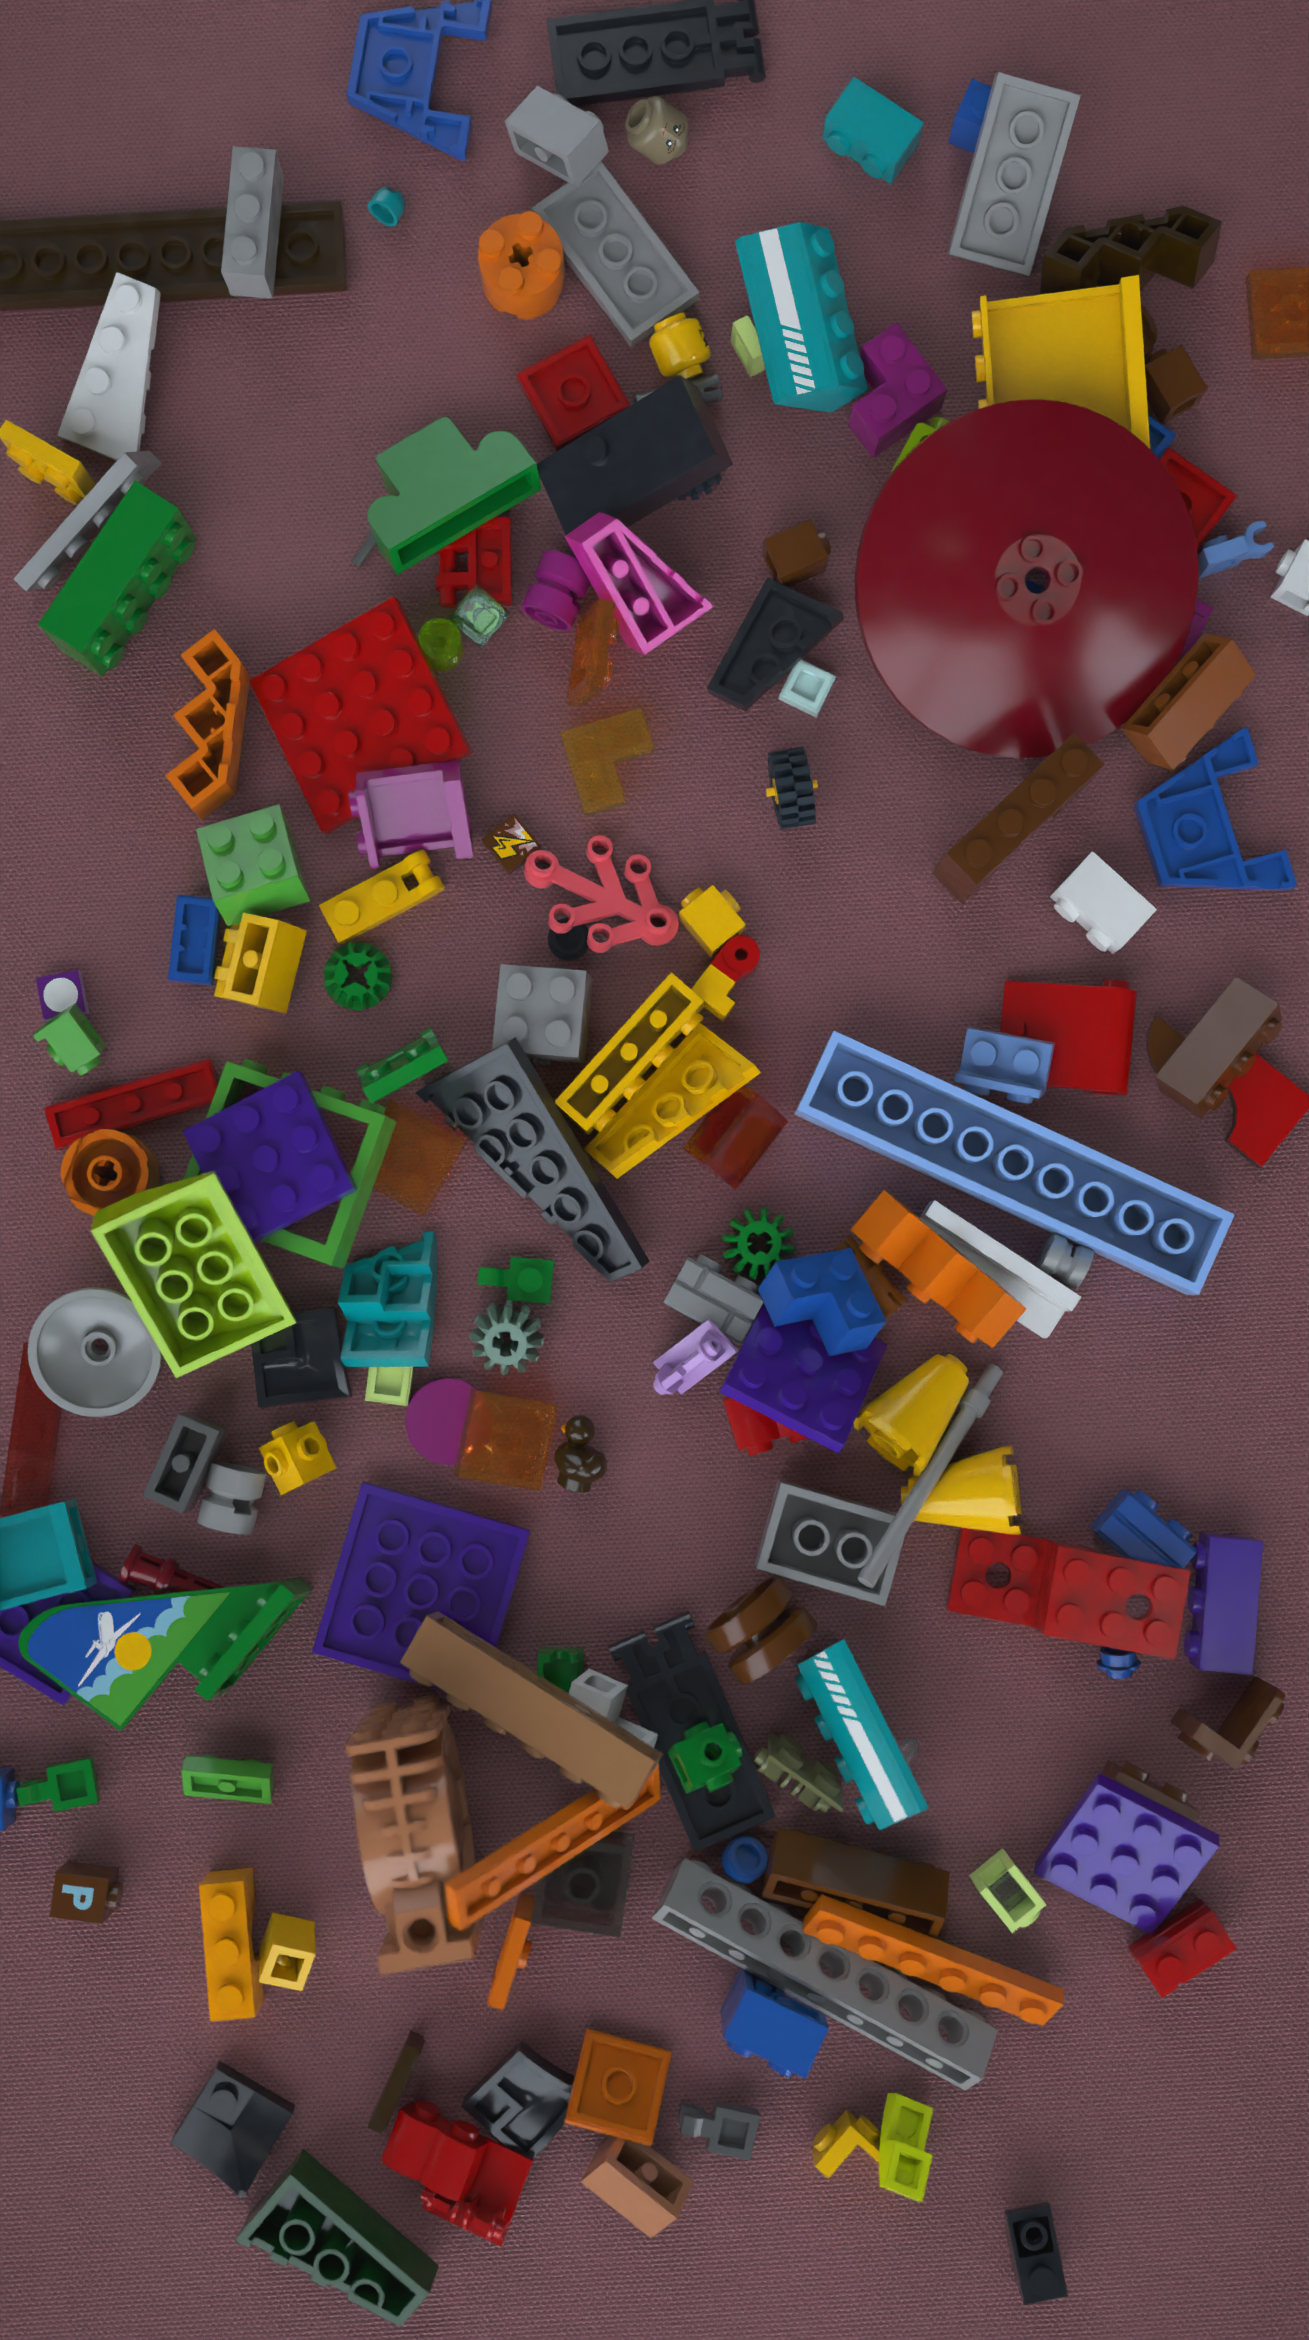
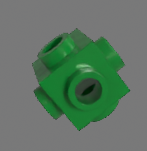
M703 1722L688 1729L683 1733L685 1740L673 1745L668 1751L686 1794L707 1785L709 1792L729 1784L734 1781L731 1773L741 1766L739 1757H742L740 1744L732 1731L726 1732L723 1723L710 1728L707 1722ZM705 1753L708 1754L712 1760H709L705 1756Z

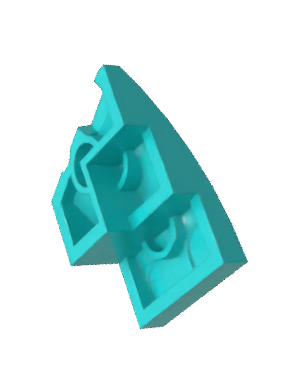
M435 1231L423 1233L422 1240L403 1248L397 1249L395 1246L380 1251L372 1258H363L345 1266L338 1304L348 1321L340 1357L345 1367H429L437 1294V1236Z

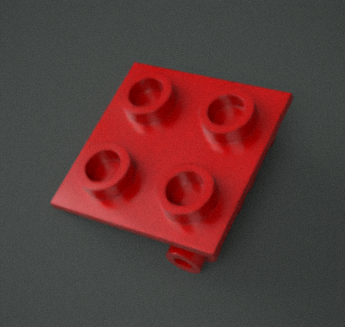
M478 2134L487 2140L488 2144L470 2193L457 2202L425 2187L420 2201L423 2202L422 2209L502 2247L534 2159Z

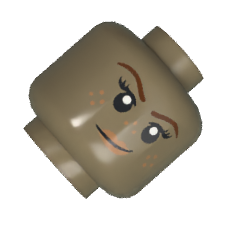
M660 96L641 99L629 111L625 127L628 144L634 150L657 165L666 164L683 154L688 144L689 126L687 117Z

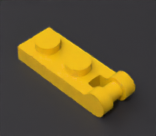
M425 850L412 853L396 865L319 905L340 945L432 898L445 889L440 877L433 875L429 867L431 860ZM414 874L419 885L408 891L402 879Z

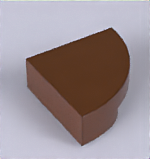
M1159 1016L1155 1017L1151 1022L1146 1037L1149 1062L1156 1073L1161 1070L1186 1039Z

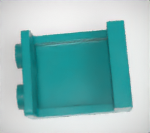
M76 1498L0 1518V1611L59 1594L87 1589L97 1584Z

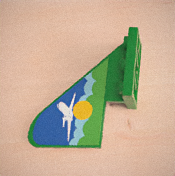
M300 1577L289 1581L283 1580L280 1582L61 1605L41 1613L28 1623L20 1634L19 1650L25 1660L118 1730L122 1731L178 1663L201 1681L194 1690L206 1701H210L229 1691L313 1588Z

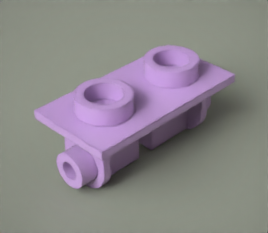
M708 1318L653 1362L659 1369L653 1382L654 1389L661 1395L673 1394L677 1390L682 1395L739 1350Z

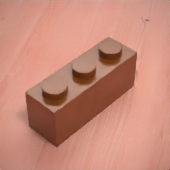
M1204 633L1121 729L1146 763L1174 770L1178 764L1187 758L1189 751L1203 735L1215 726L1217 719L1231 703L1242 695L1246 686L1256 676V673L1233 639Z

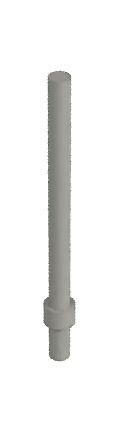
M988 1364L975 1387L969 1388L961 1399L959 1413L859 1574L858 1580L870 1588L874 1587L976 1418H981L990 1404L989 1396L1003 1375V1371L998 1366Z

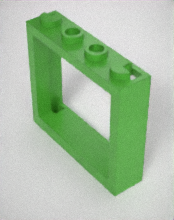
M244 1059L240 1066L227 1061L206 1119L237 1103L244 1082L266 1088L291 1074L283 1072L281 1079L266 1075L269 1067L257 1062ZM322 1085L320 1093L311 1090L319 1108L368 1124L351 1172L358 1190L342 1198L326 1244L286 1229H281L261 1241L344 1269L397 1121L384 1115L386 1110L384 1106L376 1103L371 1104L370 1101L364 1099L361 1100L360 1106L345 1102L346 1093ZM194 1155L191 1157L184 1179L202 1174Z

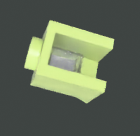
M1003 1848L969 1875L980 1894L1012 1933L1019 1927H1026L1032 1924L1038 1918L1040 1910L1047 1905Z

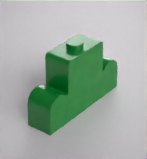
M442 417L418 432L406 436L399 443L377 455L376 461L385 488L390 495L375 500L368 509L367 518L379 551L396 575L542 490L536 462L517 437L506 431H495L487 434L480 441L478 450H473L450 418Z

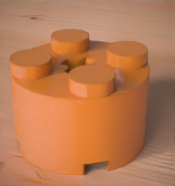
M526 211L522 214H512L497 220L481 234L479 238L478 263L483 291L490 304L501 313L507 312L516 315L519 319L536 318L551 310L560 298L559 295L565 281L563 247L553 227L536 212Z
M101 1129L87 1134L71 1144L63 1157L60 1176L73 1205L84 1213L95 1216L96 1211L135 1193L159 1187L160 1168L158 1157L142 1140L120 1131ZM107 1168L114 1169L118 1173L115 1181H110L108 1177L104 1176Z

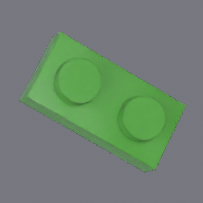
M185 1755L181 1769L185 1796L265 1804L272 1803L275 1790L273 1764L263 1763L255 1759L240 1761L220 1759L213 1755Z

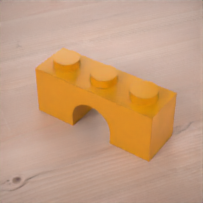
M253 1867L212 1871L199 1884L210 2022L253 2018L264 2002L263 1983H259V1956L254 1957L252 1946V1922L257 1912Z

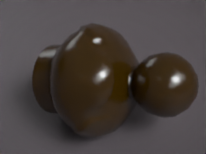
M578 1415L568 1420L567 1424L561 1426V1430L566 1435L568 1441L558 1446L554 1453V1461L560 1471L557 1478L558 1484L573 1492L586 1493L590 1491L593 1482L598 1481L604 1476L607 1471L608 1461L602 1452L586 1445L592 1440L595 1427L588 1417Z

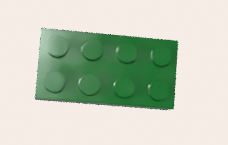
M134 481L38 623V626L62 652L101 677H104L108 669L112 670L119 664L124 654V645L132 634H137L143 628L148 617L147 611L155 599H161L166 594L171 584V575L179 563L184 564L193 553L196 537L179 508L142 484Z

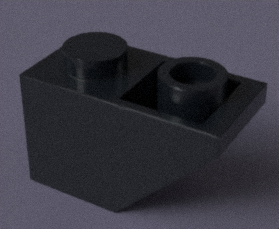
M1049 2202L1005 2210L1006 2238L1015 2283L1023 2304L1029 2305L1068 2297Z

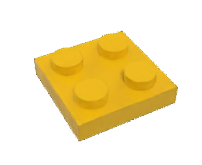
M5 420L0 428V439L8 448L6 451L7 456L20 464L19 472L37 484H41L44 479L56 486L54 491L59 496L74 505L82 501L96 485L80 461L12 422Z

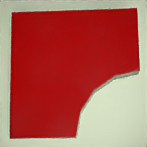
M1255 1053V1061L1249 1071L1243 1077L1236 1076L1227 1087L1233 1107L1232 1127L1225 1142L1254 1166L1261 1168L1308 1111L1309 1095Z

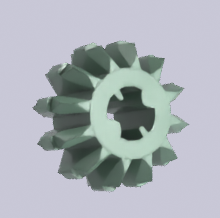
M511 1299L506 1301L504 1311H501L495 1303H491L487 1309L488 1315L477 1314L474 1322L478 1328L471 1330L469 1335L471 1341L478 1343L472 1352L474 1357L487 1356L484 1364L486 1370L493 1368L495 1363L501 1364L500 1372L503 1376L508 1374L511 1364L520 1373L525 1371L526 1360L536 1362L539 1358V1352L535 1347L544 1344V1335L536 1332L541 1327L542 1322L540 1318L526 1320L530 1307L525 1305L517 1313L513 1311L514 1303ZM502 1332H510V1337L513 1340L512 1343H504V1337L501 1335Z

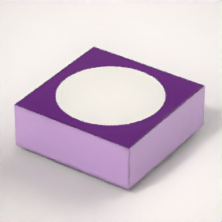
M74 970L36 978L44 1021L47 1022L74 1003L77 1004L84 1015L90 1014L81 971Z

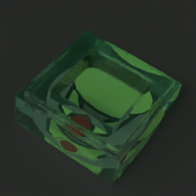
M476 584L451 612L449 621L482 647L509 617V611Z

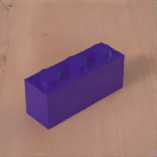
M1199 1532V1543L1194 1542L1193 1544L1197 1551L1191 1559L1192 1568L1197 1570L1195 1586H1191L1188 1592V1610L1190 1613H1193L1192 1630H1187L1185 1634V1656L1190 1657L1189 1663L1199 1670L1253 1675L1263 1541L1245 1536Z

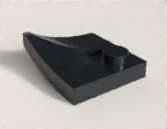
M328 1308L293 1314L296 1318L295 1324L251 1344L259 1408L352 1397L347 1368L340 1359L343 1346L337 1309Z
M521 2041L464 2096L461 2107L505 2146L533 2159L564 2126L575 2076L552 2064Z
M219 2061L174 2132L170 2143L198 2160L227 2184L239 2197L244 2198L270 2150L292 2116L295 2105Z

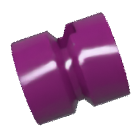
M546 550L534 574L538 583L530 584L520 608L528 617L542 625L555 630L570 631L581 608L576 600L586 596L591 582L576 558L558 551Z

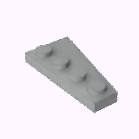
M150 451L124 452L15 576L14 580L26 592L40 589L41 587L44 590L50 588L62 575L60 568L70 558L74 559L80 555L90 542L88 539L106 524L133 482L137 481L143 484L162 463Z

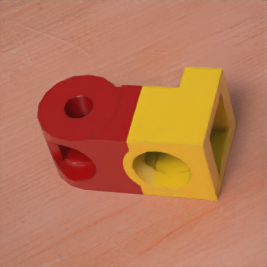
M747 936L731 938L691 989L704 1001L703 1008L722 1022H724L735 1005V1002L728 995L740 979L749 977L760 960L758 944Z

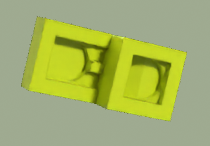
M887 2093L879 2145L880 2187L917 2202H922L933 2156L924 2151L933 2108L898 2093Z

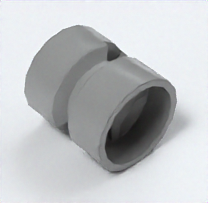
M212 1461L206 1482V1487L211 1491V1494L202 1499L197 1523L223 1532L252 1535L258 1514V1509L253 1503L254 1500L262 1497L267 1473L244 1465Z

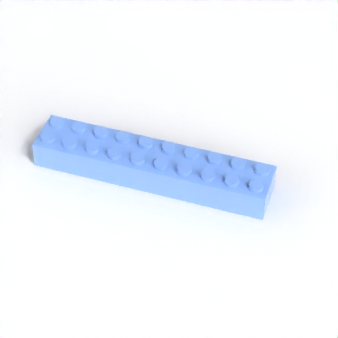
M833 1031L794 1113L796 1116L1046 1231L1058 1233L1072 1243L1084 1245L1094 1250L1096 1254L1185 1295L1200 1294L1235 1215L836 1031Z

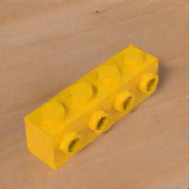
M671 972L555 1100L558 1109L587 1135L594 1129L601 1133L616 1117L617 1113L613 1108L623 1096L630 1101L644 1086L646 1081L641 1076L653 1064L659 1069L672 1055L675 1049L670 1044L681 1032L685 1036H689L700 1024L704 1017L699 1012L703 1009L704 1001Z

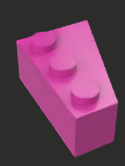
M599 512L564 536L625 644L643 655L714 607L707 599L700 596L685 582L686 580L677 572L673 571L658 558L654 551L617 518Z

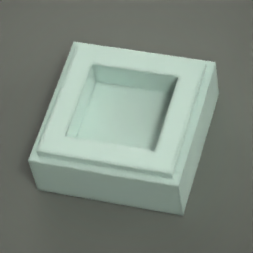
M801 659L793 667L779 695V700L817 717L836 676Z

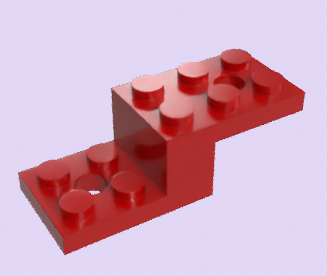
M960 1527L946 1609L951 1612L1031 1626L1047 1636L1175 1660L1190 1570L1100 1553L1088 1546L1030 1535H1011ZM993 1563H1004L1009 1571L1007 1581L997 1587L989 1585L985 1577L987 1568ZM1141 1593L1148 1600L1147 1612L1141 1617L1132 1618L1126 1612V1602L1133 1594Z

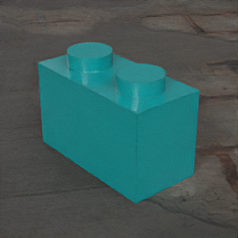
M853 77L825 117L822 140L836 154L840 156L847 155L861 164L864 171L871 177L876 179L882 178L892 185L919 146L924 122Z

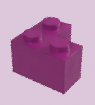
M897 322L863 345L860 353V358L864 365L865 379L873 388V391L853 405L849 427L873 458L914 430L917 423H924L939 412L947 393L945 385Z

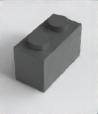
M190 1411L178 1414L142 1496L180 1513L194 1509L207 1480L211 1462L215 1461L229 1428Z

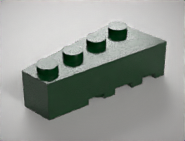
M304 2149L249 2213L235 2239L236 2242L247 2248L253 2244L271 2254L269 2259L286 2267L287 2263H290L311 2274L310 2280L324 2288L328 2284L349 2294L348 2300L400 2327L429 2295L439 2267L436 2262Z

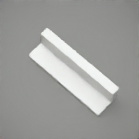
M937 1201L929 1202L920 1215L921 1221L938 1235L945 1238L985 1274H988L1027 1308L1018 1318L1017 1322L1041 1338H1048L1064 1312L1073 1311L1081 1296Z

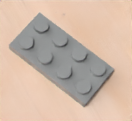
M1001 72L995 73L947 255L1030 276L1081 95Z
M601 161L578 187L567 182L532 207V211L539 214L556 231L562 243L564 259L631 348L655 332L654 325L683 312L699 300L700 292Z

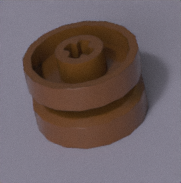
M773 1575L737 1598L712 1621L703 1633V1636L718 1653L729 1652L737 1648L732 1653L727 1667L742 1685L753 1682L768 1673L796 1651L817 1629L818 1623L805 1606H794L784 1610L790 1603L793 1591L780 1575Z

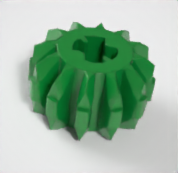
M767 1207L761 1208L759 1221L756 1222L751 1209H744L743 1215L747 1226H744L738 1219L732 1218L729 1224L739 1232L738 1236L729 1233L722 1236V1241L736 1243V1248L729 1249L723 1253L724 1258L730 1259L738 1254L742 1258L733 1267L735 1273L742 1271L746 1263L751 1264L748 1273L750 1280H756L760 1265H762L764 1274L767 1276L772 1268L771 1261L775 1263L785 1260L778 1255L779 1252L793 1254L796 1249L795 1246L782 1244L781 1239L794 1235V1230L789 1228L780 1233L776 1228L785 1219L782 1214L777 1215L771 1224L767 1223L769 1215ZM751 1233L754 1236H759L762 1233L768 1236L770 1241H767L765 1244L770 1245V1249L766 1254L759 1251L754 1255L748 1250L747 1246L752 1245L751 1242H747V1238Z

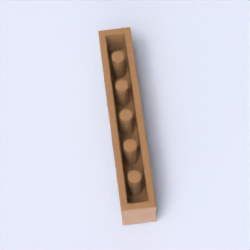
M439 1611L426 1616L400 1661L401 1664L411 1669L409 1675L414 1680L429 1687L434 1684L447 1692L446 1699L450 1703L466 1711L470 1708L485 1717L483 1722L490 1729L503 1735L509 1732L522 1741L521 1747L526 1752L539 1759H544L546 1756L559 1764L558 1770L562 1775L576 1783L587 1782L598 1790L597 1796L612 1807L620 1808L622 1805L628 1809L636 1802L663 1753Z

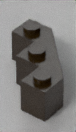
M1186 206L1166 209L1165 216L1145 220L1143 214L1107 220L1105 228L1089 231L1085 230L1084 225L1066 228L1044 254L1040 295L1094 288L1098 284L1101 286L1117 285L1120 283L1121 277L1139 275L1141 293L1156 273L1194 289L1214 263L1222 221Z

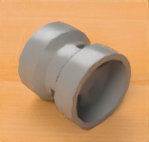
M1052 1232L1040 1252L1036 1267L1049 1276L1053 1274L1060 1276L1064 1284L1077 1289L1091 1266L1094 1250L1084 1245L1073 1246L1068 1243L1066 1237Z

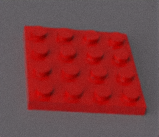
M395 597L389 598L249 680L323 833L329 834L359 817H352L349 803V791L355 790L356 773L461 760L473 753L400 601Z

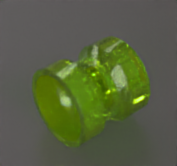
M433 618L421 627L418 640L432 669L438 672H447L456 668L464 654L461 634L457 626L448 619Z

